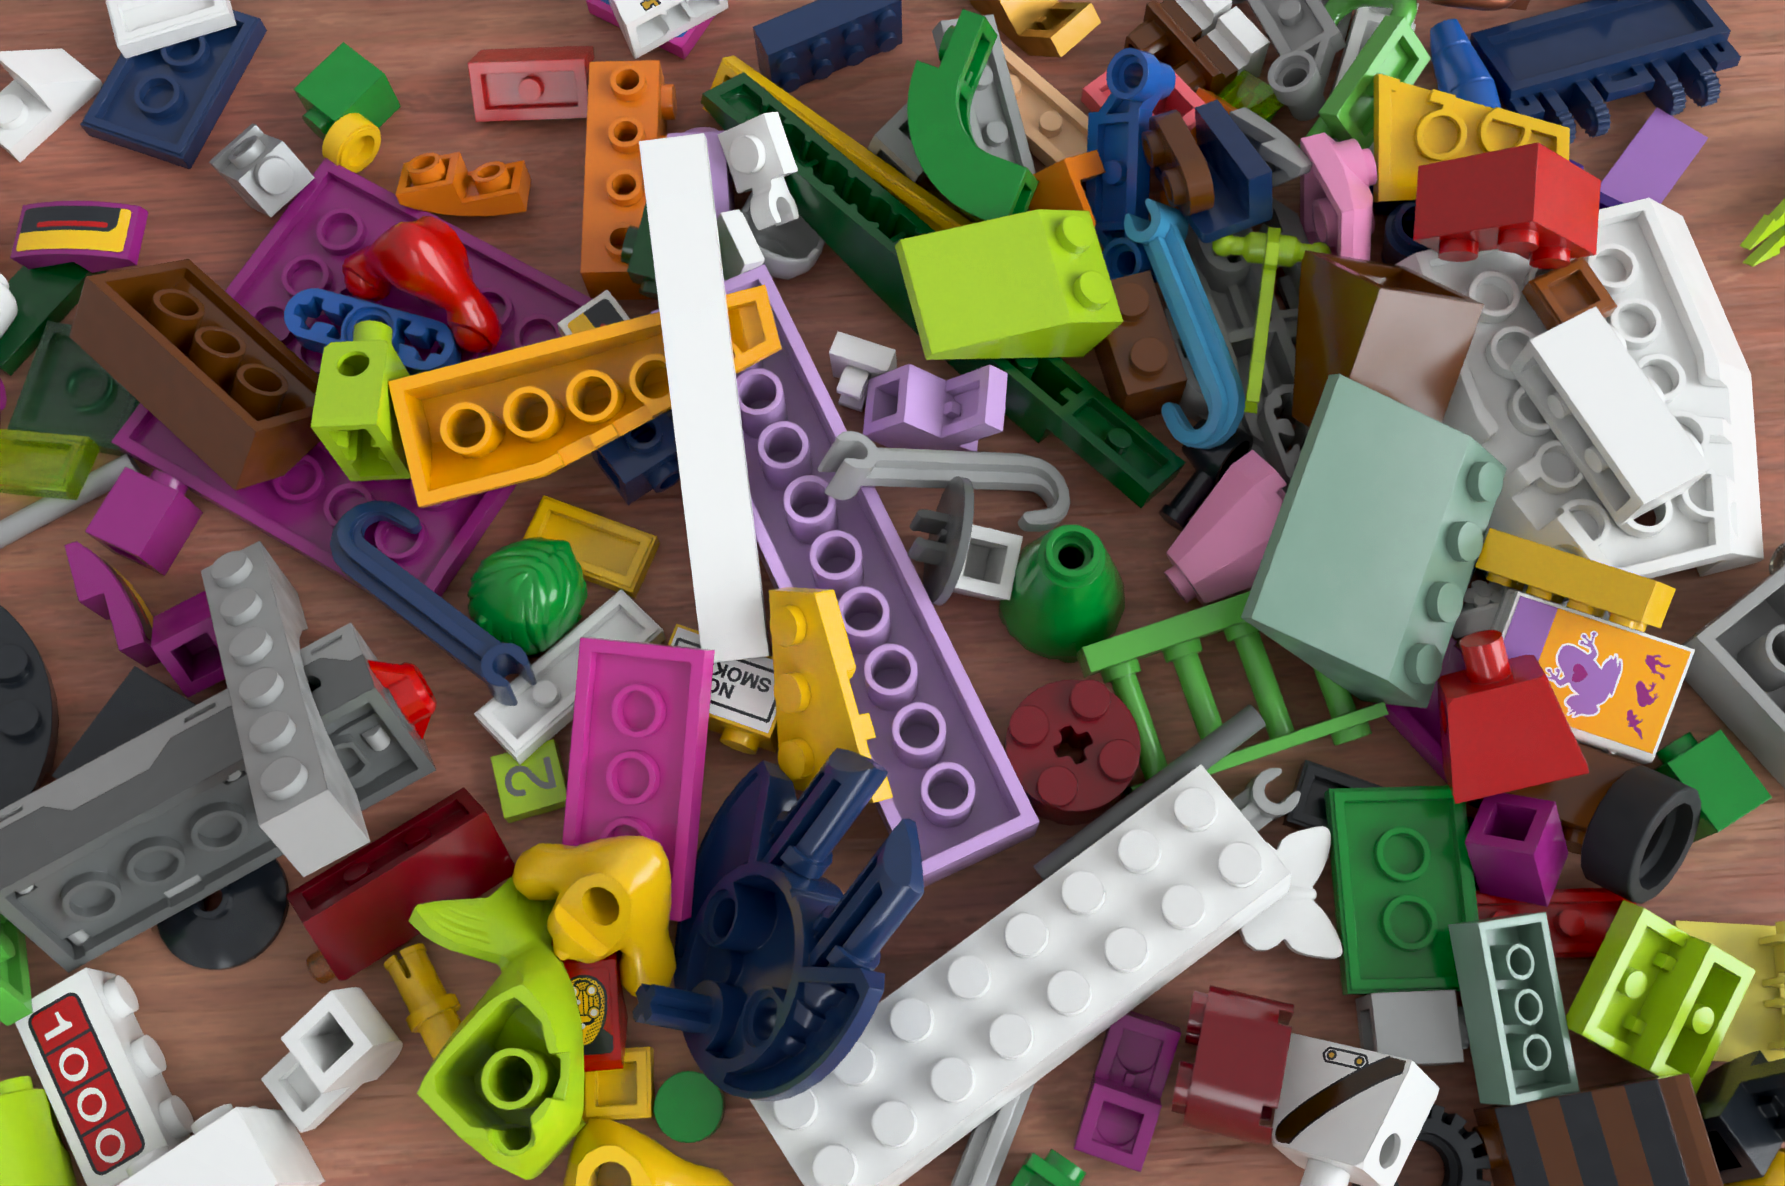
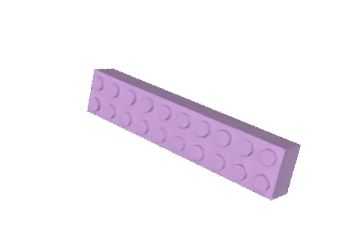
M764 264L724 281L726 294L761 285L766 286L782 350L736 374L758 554L775 589L797 587L833 589L835 591L856 665V670L849 681L859 715L870 714L876 738L867 740L872 760L888 771L887 778L893 798L875 802V805L889 834L902 819L909 818L916 822L922 859L924 887L1035 836L1039 819L875 487L861 486L857 494L847 500L834 499L824 492L836 472H819L817 468L836 437L847 430ZM659 309L654 310V311L651 312V314H652V313H656V312H660V310H659Z

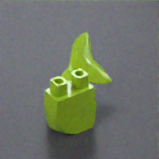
M511 877L488 898L442 900L418 904L411 914L409 922L424 937L448 950L497 964L502 972L438 1053L420 1084L417 1094L462 1140L488 1161L525 1180H531L540 1176L586 1125L582 1119L585 1079L582 1023L575 990L563 962L554 954L551 945L552 937L547 929L548 916L553 909L556 899L543 901L529 900L516 889Z

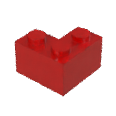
M1539 142L1418 166L1413 241L1438 252V258L1444 261H1472L1478 258V252L1498 249L1522 256L1529 260V265L1534 268H1565L1570 265V259L1596 255L1601 180Z

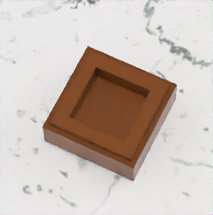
M1584 257L1570 261V265L1565 268L1553 269L1528 281L1521 291L1547 330L1595 306L1604 318L1609 317L1618 307Z

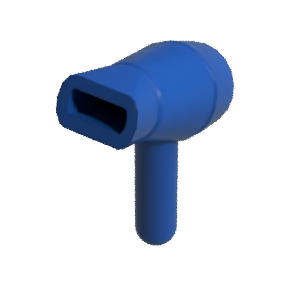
M1448 19L1434 25L1430 29V53L1438 91L1456 95V98L1487 107L1501 108L1494 79L1472 46L1457 19Z

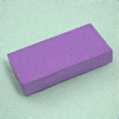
M1657 107L1603 179L1600 192L1623 203L1651 198L1661 204L1705 144L1708 137Z

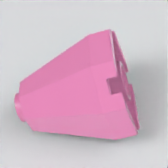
M1251 450L1229 467L1166 552L1173 566L1166 570L1164 574L1185 603L1196 597L1203 606H1207L1251 591L1286 494L1282 488L1287 485L1279 473L1254 450Z

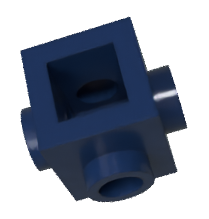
M672 409L592 452L595 462L628 505L652 489L656 493H660L669 489L680 480Z

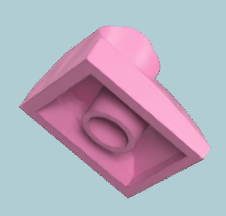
M1325 132L1300 138V149L1312 162L1310 172L1300 176V222L1309 244L1323 242L1330 247L1332 255L1370 261L1371 234L1375 229V220L1372 210L1373 196L1369 186L1375 185L1377 181L1376 163L1369 148L1362 149L1356 139L1336 142Z

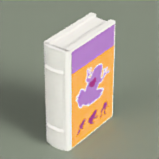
M1505 588L1490 630H1497L1502 633L1508 659L1522 655H1534L1551 684L1577 742L1600 749L1609 755L1615 754L1642 764L1651 763L1656 755L1695 649Z

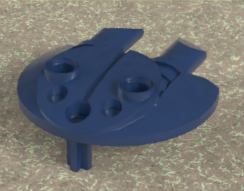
M836 748L798 800L793 782L777 764L762 760L748 772L725 799L697 851L691 917L677 923L674 951L676 962L674 973L675 988L642 983L636 991L639 1003L632 1011L635 1022L682 1031L690 1053L700 1070L718 1088L733 1096L757 1101L788 1099L807 1091L822 1081L840 1064L863 1034L883 995L885 973L874 971L880 964V950L924 894L923 868L916 822L909 818L902 819L893 829L845 894L842 893L837 885L827 878L821 877L832 864L833 849L868 804L888 774L884 767L864 755Z

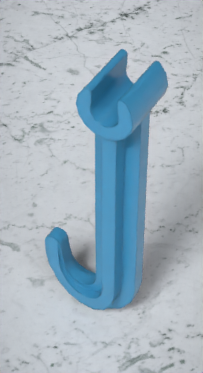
M1147 198L1145 204L1151 214V221L1128 213L1125 215L1124 220L1125 233L1130 240L1144 246L1208 406L1209 414L1206 423L1201 428L1195 430L1180 405L1166 402L1162 406L1161 412L1166 426L1176 440L1187 447L1211 449L1225 443L1236 432L1243 418L1246 401L1243 384L1184 242L1189 228L1187 220L1179 209Z

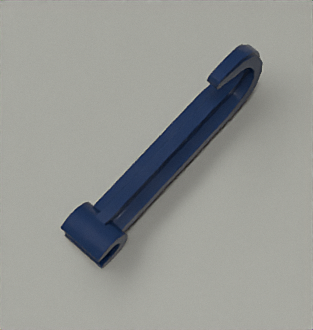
M380 500L356 505L343 514L333 528L330 548L333 560L345 576L485 682L491 695L497 702L505 706H516L518 701L509 681L505 677L510 674H518L531 685L537 683L529 659L523 649L513 643H501L364 538L368 526L379 521L389 522L410 534H417L422 529L419 518L399 504Z

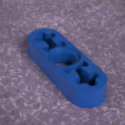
M319 288L300 291L289 300L285 307L284 321L287 328L300 345L314 352L323 354L324 347L331 342L353 341L355 324L361 321L372 320L385 323L391 327L393 331L392 345L410 376L461 363V348L456 343L451 330L444 323L434 319ZM323 310L333 324L341 326V335L334 325L315 322L310 330L305 321L308 317L318 318ZM405 335L412 346L430 349L434 342L437 341L443 351L441 354L430 353L427 360L423 361L414 347L405 345Z

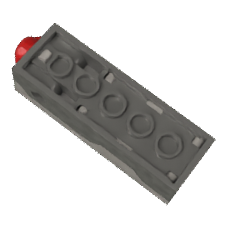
M352 623L300 649L305 675L313 699L338 758L357 794L361 811L436 771L424 740V734L431 715L434 714L437 701L429 684L415 664L407 662L401 664L379 662ZM228 688L0 810V913L68 973L283 855L258 824Z

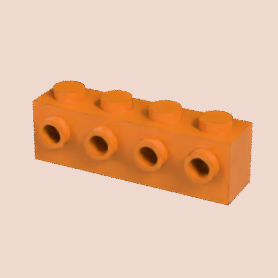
M660 60L589 62L580 273L588 294L592 299L606 290L611 293L615 300L652 299L639 293L640 284L632 282L627 272L629 264L621 262V252L629 226L639 227L646 204L639 141L667 138V120H676L677 117L675 85L665 84Z

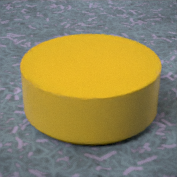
M349 113L337 120L327 132L322 145L324 159L328 158L337 166L341 165L354 173H358L365 169L376 157L381 144L380 130L363 115Z

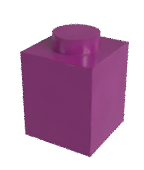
M125 467L85 532L111 552L165 576L203 512L184 496L189 488L174 477L155 469L147 477Z
M205 591L153 617L151 648L187 698L225 679Z
M1508 793L1484 797L1465 840L1480 893L1548 907L1569 854L1555 801Z

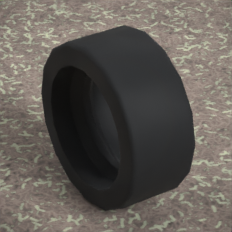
M1643 765L1626 771L1612 784L1602 798L1587 827L1581 848V869L1585 878L1631 902L1643 904L1656 897L1672 880L1693 843L1701 812V800L1698 791Z

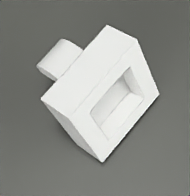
M837 331L829 351L833 377L840 378L836 390L837 393L841 394L838 403L839 405L862 412L866 404L868 380L897 369L896 350Z

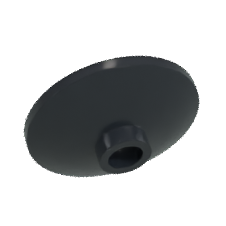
M277 859L220 889L222 901L215 910H206L204 905L205 897L158 923L159 934L167 948L185 963L209 970H225L238 967L263 953L281 931L289 908V900L286 897V894L289 893L288 881Z

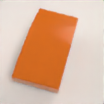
M460 151L445 155L425 153L403 164L395 195L400 205L437 214L454 216L508 215L526 212L531 177L524 160L507 164L493 161L485 163L473 171H468Z

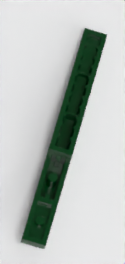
M745 72L704 92L701 104L724 131L763 113L778 112L798 169L797 172L784 177L788 190L797 205L798 214L919 335L895 245L900 239L936 231ZM1060 357L945 359L960 375L987 365H992L1008 373L1005 415L1038 444L1053 433L1140 508L1145 506L1172 482L1186 463Z

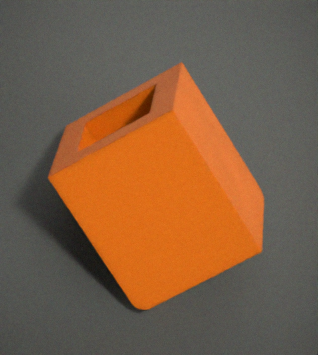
M1094 150L1065 158L1033 174L1039 183L1029 205V210L1089 211L1095 227L1096 220L1081 184L1106 172L1098 151Z

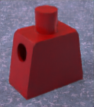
M1497 630L1479 631L1463 637L1459 644L1466 670L1443 675L1437 680L1443 770L1455 804L1589 773L1584 755L1551 684L1534 655H1522L1508 659L1502 633Z

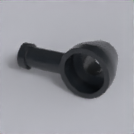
M1200 420L1193 428L1195 430L1201 428L1207 420ZM1237 428L1236 432L1225 443L1211 449L1192 448L1183 444L1182 452L1196 471L1170 504H1165L1159 511L1160 516L1174 528L1183 531L1189 523L1188 520L1211 493L1229 467L1250 452L1253 445V436Z

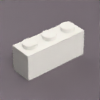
M1596 306L1530 339L1509 367L1618 527L1684 493L1711 469L1703 457V451L1698 440L1690 432L1682 428L1665 404L1664 395L1658 384L1650 377L1644 375L1627 351L1626 342L1621 332L1615 326L1607 323Z

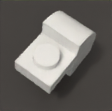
M350 987L331 990L281 1037V1040L290 1052L264 1075L261 1080L300 1133L319 1126L363 1083L377 1080L398 1057L403 1043L361 988Z

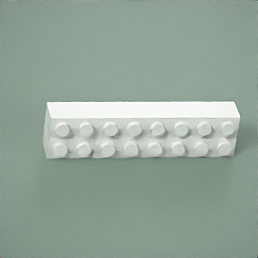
M1199 765L878 1003L872 1018L851 1051L822 1081L807 1091L788 1099L779 1101L749 1100L804 1186H899L996 1113L1001 1107L1016 1098L1289 892L1291 872L1206 769Z

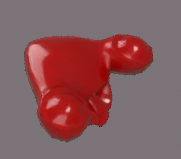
M422 216L412 222H400L387 229L371 245L356 251L344 260L342 265L344 281L347 289L353 296L362 300L378 302L390 294L393 285L408 294L445 309L447 312V323L456 343L461 349L471 353H491L496 349L502 335L501 323L496 310L474 283L466 248L457 233L445 222L432 216Z

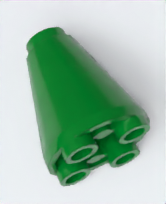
M1062 525L1026 545L1019 553L1010 600H999V617L1013 638L1030 652L1048 659H1058L1065 663L1077 662L1076 653L1082 647L1111 638L1116 632L1125 609L1124 583L1115 563L1100 538L1090 529L1080 525Z

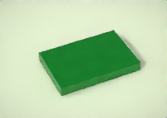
M1449 785L1328 789L1324 793L1327 827L1331 833L1330 860L1336 927L1343 950L1341 956H1339L1342 994L1367 995L1370 993L1440 990L1460 992L1448 924L1479 920L1474 872L1465 845V840L1469 833L1466 802L1455 804Z

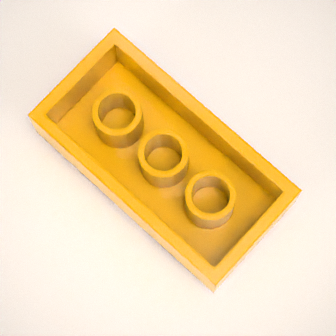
M1489 528L1475 566L1476 568L1488 571L1486 577L1488 581L1519 591H1523L1525 584H1527V594L1561 605L1566 597L1569 598L1566 607L1603 618L1605 611L1611 612L1608 621L1645 632L1647 625L1661 629L1676 590L1656 580Z

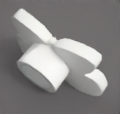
M1317 826L1291 833L1279 842L1277 849L1267 843L1291 872L1289 892L1239 929L1243 943L1254 951H1267L1276 947L1281 941H1284L1291 951L1299 955L1326 960L1341 956L1343 950L1339 936L1330 919L1314 901L1317 897V892L1313 889V885L1318 880L1325 866L1331 846V833L1329 829L1324 826Z

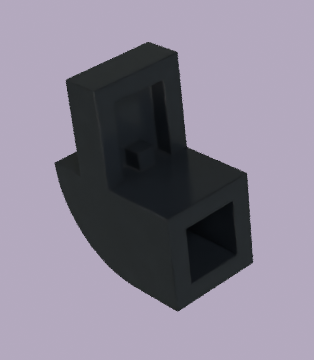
M1759 1050L1727 1062L1705 1075L1696 1094L1723 1184L1764 1177L1782 1143L1785 1142V1058L1768 1062Z

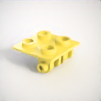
M1673 921L1675 927L1688 935L1715 945L1756 970L1713 1061L1730 1062L1738 1057L1759 1050L1768 1062L1785 1058V921L1775 922V926Z

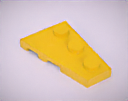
M1383 74L1374 76V160L1377 169V181L1373 185V202L1416 200L1418 166L1537 142L1569 161L1570 128L1498 107H1487L1456 98V95L1435 89L1428 90L1400 82V79Z
M786 587L769 590L774 698L776 701L778 764L780 769L793 782L794 789L805 791L836 748L850 750L872 759L867 740L876 738L870 714L859 715L849 681L856 670V665L835 591L833 589ZM887 776L870 799V803L893 798Z

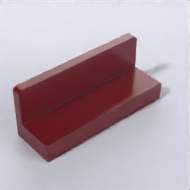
M463 787L286 894V897L339 981H345L420 934L409 922L411 914L418 904L442 900L477 898L512 876L515 864L486 810Z

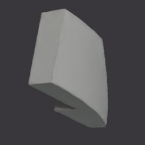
M1246 107L1230 111L1229 115L1272 170V188L1310 172L1312 167L1310 159L1279 129Z

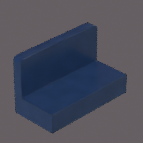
M1218 99L1195 107L1196 141L1211 174L1215 202L1212 209L1189 216L1183 213L1180 206L1177 207L1201 242L1210 243L1273 219L1272 170ZM1155 167V175L1162 184V172L1159 167Z

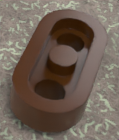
M1174 109L1151 116L1149 119V130L1141 134L1142 147L1150 168L1159 167L1162 172V184L1168 203L1171 207L1180 206L1186 216L1212 209L1215 197L1211 174L1207 162L1178 110Z

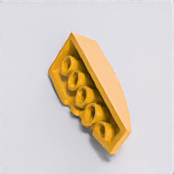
M765 285L726 294L735 372L737 374L782 350ZM660 312L388 381L417 504L420 508L548 476L672 409Z

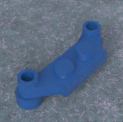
M1126 48L1114 55L1107 68L1106 80L1111 94L1099 112L1088 113L1087 152L1098 151L1106 172L1086 182V197L1096 220L1094 228L1098 241L1104 248L1102 254L1110 280L1150 270L1154 283H1157L1158 281L1144 246L1128 238L1124 229L1125 215L1128 213L1148 220L1149 211L1145 200L1149 198L1150 166L1144 155L1141 134L1149 130V119L1158 101L1165 99L1173 91L1176 76L1170 65L1159 62L1153 54L1134 48Z

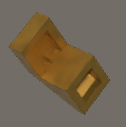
M969 0L971 5L982 15L994 14L997 28L1029 56L1061 58L1101 23L1091 2Z

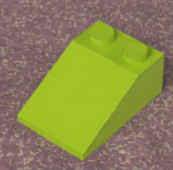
M1036 209L900 239L895 245L926 360L1084 357L1123 323L1089 211Z

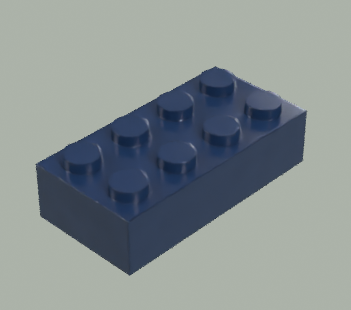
M816 0L754 26L753 32L761 74L787 93H791L811 81L825 79L833 72L842 68L858 65L866 58L893 50L897 45L902 44V0Z

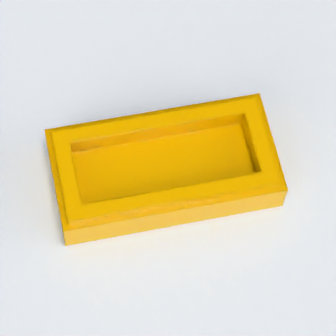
M543 495L523 539L543 537L546 539L568 541L571 544L576 560L582 567L584 580L616 592L622 589L629 597L635 599L660 545L657 536Z

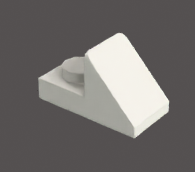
M62 48L0 51V64L14 79L0 92V146L19 162L23 161L98 93L103 83Z

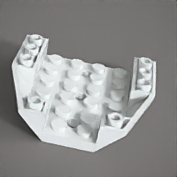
M1651 198L1599 209L1597 252L1594 256L1584 257L1618 306L1605 320L1621 332L1626 342L1627 351L1644 375L1650 377L1658 384L1664 395L1665 404L1682 428L1690 432L1698 440L1703 451V457L1711 467L1704 476L1684 493L1653 509L1656 515L1654 526H1643L1631 520L1618 527L1509 369L1530 339L1548 331L1521 291L1528 281L1535 279V276L1545 274L1553 269L1531 267L1529 260L1522 256L1498 249L1478 252L1477 259L1467 262L1441 260L1438 258V252L1430 249L1414 253L1395 264L1416 271L1484 304L1474 337L1442 423L1471 436L1507 468L1503 479L1502 491L1496 500L1484 540L1489 528L1649 579L1695 567L1700 577L1758 563L1764 559L1751 373L1682 215ZM1479 569L1487 577L1488 571ZM1525 584V586H1524V588H1523V591H1519V590H1516V589H1513V588H1510V587L1503 586V593H1504L1505 588H1508V589H1511V590H1514V591H1519V592H1522V593L1527 594V593H1526V590H1527L1528 585ZM1565 597L1561 606L1566 607L1569 598Z

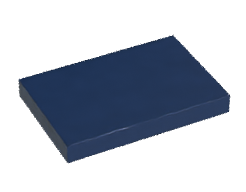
M233 10L236 26L127 59L121 53L80 125L89 136L191 170L267 29L260 18Z

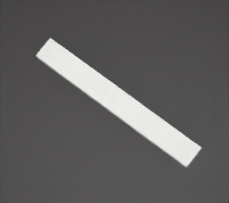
M704 133L639 141L701 649L715 650L714 663L771 656L707 139Z

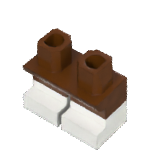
M1153 0L1146 4L1143 23L1126 36L1124 49L1134 48L1153 54L1158 61L1160 60L1162 63L1170 65L1174 72L1195 93L1200 87L1213 92L1223 99L1260 76L1270 41L1237 6L1231 9V0H1164L1160 4Z

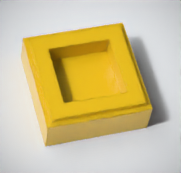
M653 1047L625 1048L623 1069L585 1072L584 1111L582 1119L585 1122L589 1118L613 1121L655 1118Z

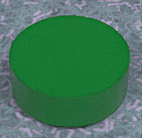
M695 1071L680 1072L668 1078L659 1088L654 1102V1114L660 1129L671 1139L683 1143L700 1142L713 1135L723 1121L726 1108L722 1090L713 1084L705 1074Z

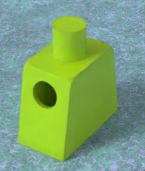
M367 320L355 324L353 341L329 343L324 347L311 428L350 481L411 478L388 381L407 377L410 374L392 345L393 331L391 327L379 321Z

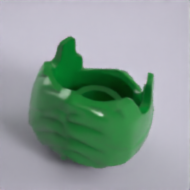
M531 537L501 547L482 560L478 569L470 578L471 586L467 594L470 599L468 612L470 619L501 643H513L521 647L527 656L546 651L580 621L583 616L579 613L588 596L587 583L583 578L582 567L575 558L571 544L564 540Z

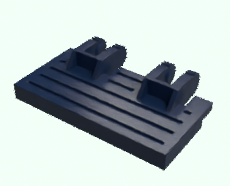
M1591 0L1471 33L1470 37L1472 46L1494 79L1498 96L1508 111L1570 128L1569 144L1573 143L1576 138L1575 134L1577 131L1574 119L1582 129H1585V134H1588L1589 137L1592 136L1594 138L1608 133L1611 115L1606 103H1603V99L1605 102L1644 92L1656 108L1658 107L1671 116L1683 112V108H1686V95L1693 99V103H1696L1697 107L1701 106L1702 108L1717 103V99L1720 98L1721 84H1719V78H1717L1716 73H1713V71L1717 72L1738 66L1741 58L1728 41L1731 30L1706 0H1620L1619 2L1617 0Z

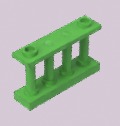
M1250 591L1082 647L1076 653L1084 678L1101 673L1104 684L1111 682L1115 695L1131 712L1140 735L1141 751L1139 764L1145 778L1144 782L1168 764L1136 673L1142 671L1138 660L1162 652L1166 663L1173 662L1200 740H1202L1223 723L1198 656V652L1203 651L1200 639L1223 631L1227 642H1235L1261 717L1266 724L1265 728L1269 739L1230 752L1206 770L1210 775L1329 734L1334 746L1372 734L1368 721L1388 715V711L1384 702L1356 709L1349 691L1313 668L1331 718L1295 730L1259 633L1261 631L1241 618ZM1144 782L1129 786L1125 791V796L1130 794Z

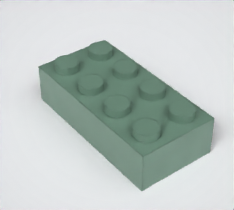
M1546 912L1512 914L1448 924L1480 1103L1516 1105L1580 1091Z

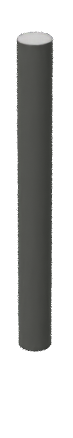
M1247 705L1036 863L1033 868L1044 881L1196 767L1202 765L1208 770L1264 728L1266 724L1263 718L1253 706Z

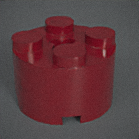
M1091 679L1060 680L1036 689L1019 704L1010 719L1004 750L1035 813L1058 824L1073 826L1094 821L1122 798L1138 768L1141 743L1138 727L1131 712L1104 684ZM1061 743H1068L1071 748L1080 747L1083 754L1079 764H1075L1070 756L1058 758L1057 754Z
M1212 985L1209 987L1208 994L1194 991L1185 1043L1198 1046L1195 1064L1180 1060L1171 1112L1185 1115L1183 1126L1266 1147L1269 1146L1273 1128L1259 1125L1260 1119L1271 1121L1273 1108L1278 1109L1292 1026L1287 1025H1289L1293 1016L1294 1004Z

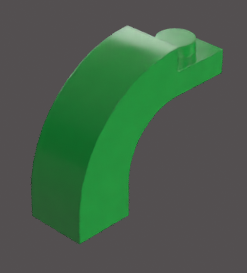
M962 9L956 26L951 25L942 38L939 48V61L941 62L939 68L918 60L916 61L908 91V126L915 154L930 181L967 217L975 222H982L1027 212L1039 181L1028 168L996 157L980 149L974 139L970 124L972 99L998 35L985 16Z

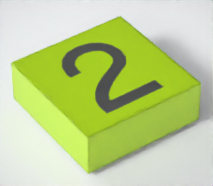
M554 739L546 741L521 765L508 752L490 757L504 819L508 823L565 807L567 780L559 747Z

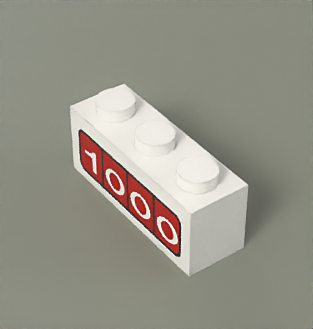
M86 967L32 998L33 1013L15 1022L87 1186H117L129 1178L126 1168L136 1159L162 1146H168L171 1150L191 1137L190 1133H192L190 1127L194 1123L193 1117L186 1104L178 1096L171 1095L161 1073L167 1067L165 1057L155 1040L149 1035L143 1034L134 1015V1012L139 1009L138 999L132 987L123 977Z

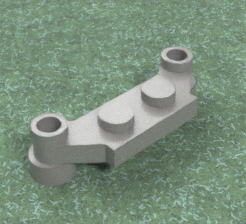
M1231 0L1232 4L1247 1L1279 55L1268 71V82L1277 100L1287 105L1291 115L1299 121L1311 120L1318 116V112L1325 103L1323 92L1335 53L1346 47L1341 32L1321 0Z

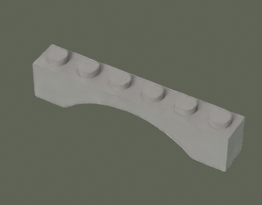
M258 541L240 551H231L222 555L213 565L201 570L258 824L299 873L305 877L370 842L357 794L324 727L305 675L300 653V635L308 629L298 592L263 544Z

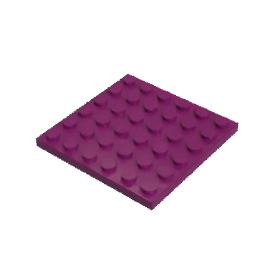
M328 158L323 160L313 173L315 178L298 193L225 290L226 293L318 375L323 354L304 348L289 331L284 321V311L287 303L300 291L310 288H319L357 298L346 287L342 272L344 260L356 251L371 245L387 229L400 222H412L422 216H432L449 225L457 233L466 248L474 283L496 310L502 328V335L496 349L491 353H471L461 349V363L562 337L557 323L592 300V298L429 212L400 205L394 193L341 165H335ZM393 285L390 294L378 302L364 300L440 321L450 329L445 309L408 294ZM323 310L318 318L308 317L305 321L310 330L315 322L334 325L341 335V326L333 324ZM405 335V345L412 346ZM437 341L434 342L430 349L412 346L418 351L423 361L427 360L430 353L441 354L443 351ZM141 403L111 441L124 453L129 454L152 469L174 477L189 488L188 490L360 589L362 588L347 578L336 565L330 548L333 528L342 515L356 505L373 500L392 501L407 508L419 518L422 529L417 534H410L389 522L379 521L368 526L364 538L441 597L517 486V484L420 508L417 504L411 478L350 481L320 441L284 476L235 491Z

